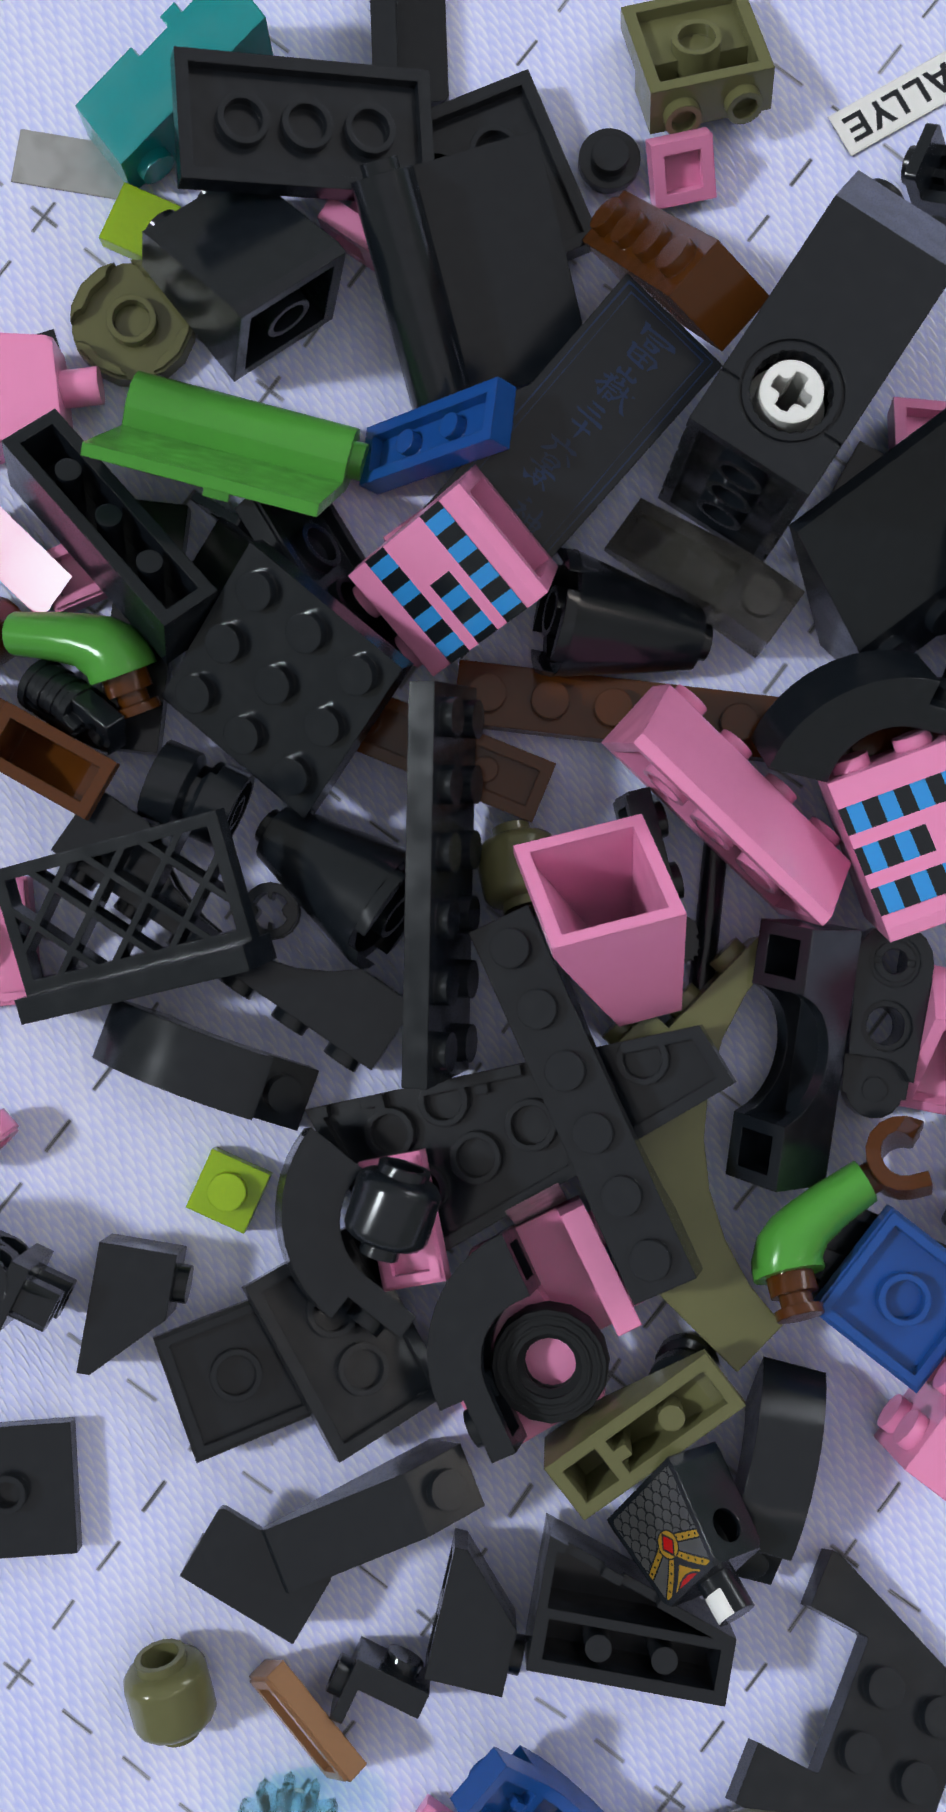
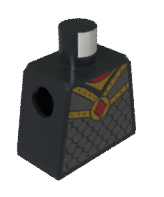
M716 1442L667 1457L607 1521L664 1604L674 1607L703 1596L719 1626H725L739 1619L755 1606L735 1571L760 1550V1537Z

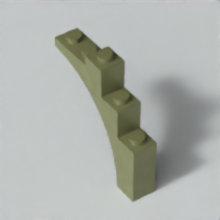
M759 936L748 938L744 943L735 937L726 944L709 963L716 970L713 977L700 990L692 982L684 987L682 1010L670 1013L672 1017L665 1024L658 1017L621 1027L614 1022L602 1035V1038L608 1044L702 1024L719 1052L722 1039L743 998L753 985L752 980ZM707 1100L643 1136L639 1141L674 1204L703 1268L696 1279L659 1295L738 1372L783 1324L777 1323L773 1312L750 1286L725 1240L709 1189L704 1143Z

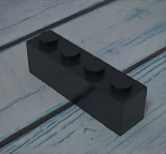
M53 409L1 441L10 486L163 661L168 664L188 650L216 602L218 590L102 461L80 455L84 440L60 413Z

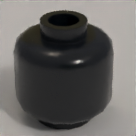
M381 1157L378 1165H371L359 1171L346 1210L344 1223L347 1232L361 1242L359 1251L363 1255L381 1262L396 1263L400 1254H414L426 1247L441 1202L438 1188L429 1181L431 1177L429 1170L399 1158Z

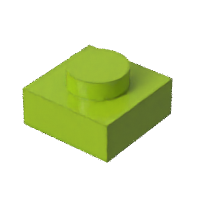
M214 1147L209 1154L186 1208L244 1234L250 1225L273 1172L218 1147Z

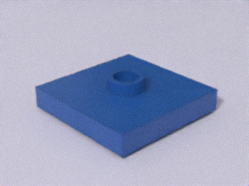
M886 1204L814 1298V1301H821L823 1303L825 1313L820 1315V1318L911 1390L918 1393L946 1356V1248L894 1207Z

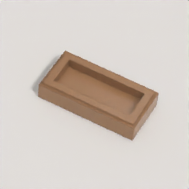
M265 1659L249 1675L251 1679L249 1682L327 1778L351 1782L367 1765L365 1760L335 1723L329 1719L327 1713L284 1660Z

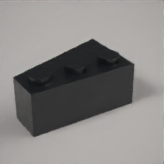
M546 1513L525 1631L526 1643L524 1651L526 1670L725 1707L737 1640L730 1623L720 1627L706 1601L700 1597L674 1607L664 1604L633 1560Z

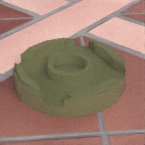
M130 259L131 263H122L116 266L113 262L99 267L80 285L71 304L70 322L72 324V335L80 356L89 367L98 366L103 379L121 387H129L134 375L138 371L170 378L186 363L196 341V333L143 268L142 260Z

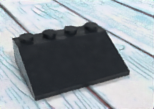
M946 408L789 525L819 644L835 659L873 650H901L915 653L936 636L946 634Z

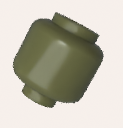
M511 820L501 823L492 829L493 836L482 843L481 860L477 869L485 902L493 909L503 911L505 916L526 905L534 907L516 862L513 846L552 835L543 829L530 828L529 822L526 820Z
M172 1638L162 1639L144 1647L136 1655L134 1662L130 1665L123 1679L124 1695L136 1734L144 1742L172 1748L184 1746L198 1736L199 1732L211 1721L216 1710L215 1692L204 1654L195 1646L185 1644L180 1640Z

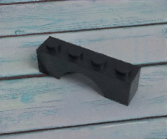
M761 918L752 983L764 991L772 1003L777 1021V1044L770 1071L762 1086L747 1103L734 1111L726 1175L774 1192L810 1188L826 1178L862 930L829 923L820 926L799 919Z

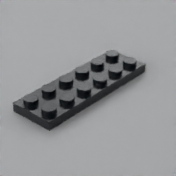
M409 681L401 1088L428 1090L468 1070L469 1063L475 1058L478 1042L476 1026L470 1024V998H474L477 993L479 969L476 960H471V938L469 932L477 929L480 922V903L478 897L472 895L473 869L478 868L482 853L480 834L477 830H474V804L480 802L483 792V775L480 766L475 765L476 739L481 738L484 730V708L481 700H477V688L438 681Z

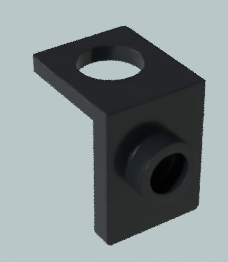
M194 491L190 500L217 522L194 558L193 563L218 590L219 596L247 546L254 540L239 515Z

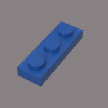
M497 376L367 427L365 443L369 444V450L359 486L379 495L508 450L513 429L517 387Z

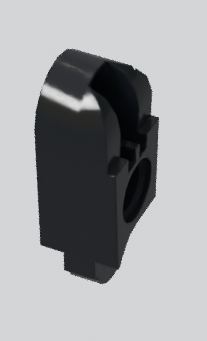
M875 927L862 932L839 1091H841V1096L846 1106L854 1113L864 1117L883 1118L893 1113L900 1105L901 1100H906L909 1082L914 1083L934 970L933 951L926 937L920 932L894 942L887 940ZM891 949L900 951L897 971L894 974L885 970L882 963L885 953ZM878 1008H882L889 1013L893 1027L889 1037L881 1043H876L867 1032L868 1017Z

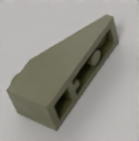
M703 1349L602 1397L575 1419L566 1421L548 1434L544 1440V1470L585 1521L653 1473L667 1457L681 1453L746 1407L745 1400L707 1351Z

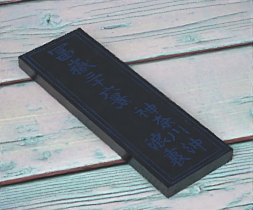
M627 273L515 402L510 448L460 466L427 505L476 464L552 558L723 365Z

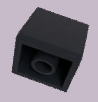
M201 191L197 199L177 211L169 209L159 213L150 221L146 229L142 231L143 268L234 382L333 319L346 251L337 240L281 196Z

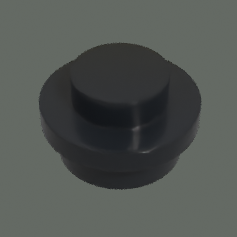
M605 128L595 131L585 139L580 148L578 157L579 172L583 180L595 191L603 194L619 192L627 188L635 180L640 167V151L634 139L621 130Z

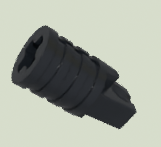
M38 660L23 674L17 689L18 702L41 720L107 756L126 744V735L124 733L126 727L125 717L114 708V703L108 700L99 689L88 684L87 681L56 661Z

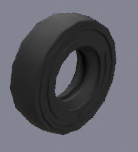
M545 1301L527 1305L508 1318L494 1342L491 1367L497 1389L512 1409L530 1420L553 1424L575 1419L595 1404L606 1386L610 1356L603 1333L589 1315L571 1304ZM553 1338L567 1344L574 1353L576 1368L571 1378L557 1385L543 1384L533 1378L527 1369L525 1361L526 1352L533 1343L540 1339Z

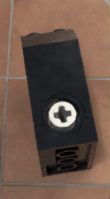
M858 170L835 195L722 366V369L689 416L686 423L687 427L681 436L677 447L678 450L674 454L669 467L670 470L666 475L658 499L762 565L823 476L946 288V218L939 215H928L906 201L900 190L892 183L880 178L872 179Z

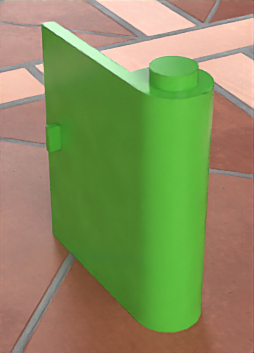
M138 371L134 375L128 389L122 425L83 441L80 455L203 487L202 496L228 503L230 495L317 517L346 491L351 479L361 480L369 444L360 442V429Z

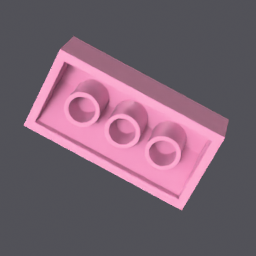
M670 684L652 686L601 743L644 785L650 787V790L778 914L824 926L834 913L852 863L836 848L841 842L839 836L820 819L812 816L808 820L793 805L797 796L781 779L771 773L764 777L748 761L752 756V752L740 738L726 729L719 733L703 717L707 708L693 692L680 684L675 689Z

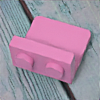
M579 1195L515 1226L541 1282V1286L551 1301L573 1305L589 1315L600 1330L613 1324L618 1337L642 1325L634 1309L636 1305L632 1302L619 1270H615L605 1249L607 1243L592 1210L587 1212ZM489 1239L473 1246L469 1251V1255Z

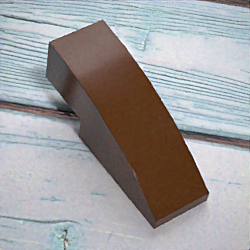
M0 698V772L89 821L121 764Z

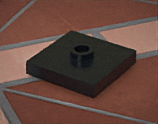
M248 1299L153 1336L196 1463L311 1416Z
M75 1417L0 1422V1559L78 1553L82 1547Z

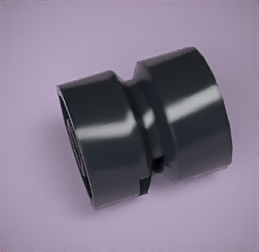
M171 739L159 751L146 776L137 804V813L162 825L224 808L233 837L249 803L255 777L222 761L211 768L207 766L204 753ZM207 826L191 830L188 837L213 848Z

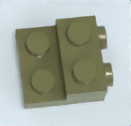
M652 0L621 7V31L635 69V93L650 134L664 131L674 134L698 129L702 123L728 118L734 124H746L757 118L761 111L771 109L775 66L749 0Z

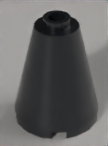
M562 547L558 549L557 554L563 563L562 565L557 564L558 569L549 592L537 601L532 631L540 632L544 635L543 651L531 649V661L534 672L549 677L691 671L698 660L704 661L707 658L713 641V626L706 623V615L703 609L577 549L571 550Z
M290 806L285 807L281 811L274 809L263 818L255 833V840L258 842L257 857L349 962L359 969H368L375 965L366 957L377 948L388 954L404 936L406 848L315 813L304 819Z

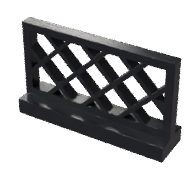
M224 808L0 869V907L26 992V996L14 1000L22 1025L248 972L277 958L270 933L262 935L259 933ZM206 826L215 852L207 871L180 855L191 830ZM173 836L168 847L158 841V839ZM136 845L142 846L162 859L149 886L123 870L133 847ZM116 851L111 861L102 856V854ZM80 860L85 861L105 874L93 900L68 885ZM60 866L56 876L47 871V869ZM173 867L200 884L187 911L160 894ZM220 874H221V877H222V881H220V880L218 879V877H219ZM28 875L49 889L38 914L22 904L15 878ZM116 883H119L142 899L130 925L104 908ZM211 892L229 903L236 929L220 933L198 919ZM61 897L86 913L75 938L50 923ZM153 907L180 923L169 946L163 947L141 933ZM97 922H100L123 938L113 960L107 961L86 947ZM191 931L201 937L186 941ZM43 936L67 951L58 973L48 976L43 975L36 951ZM134 946L144 951L130 955ZM79 960L88 965L76 968Z

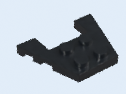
M822 1548L800 1604L857 1635L810 1764L808 1768H805L759 1742L748 1738L725 1798L743 1808L775 1812H936L946 1785V1667L841 1554Z

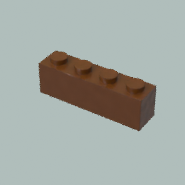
M625 190L619 197H612L599 207L591 219L590 231L581 240L619 280L628 273L681 325L720 351H723L761 309L769 297L768 293L718 239Z

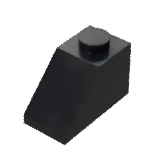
M113 1233L99 1242L76 1373L90 1375L163 1323L176 1310L177 1303H187L194 1271L193 1265L184 1264L187 1246Z
M455 1528L427 1647L424 1679L502 1697L507 1674L519 1675L524 1656L526 1635L517 1633L515 1608L471 1535L466 1530Z

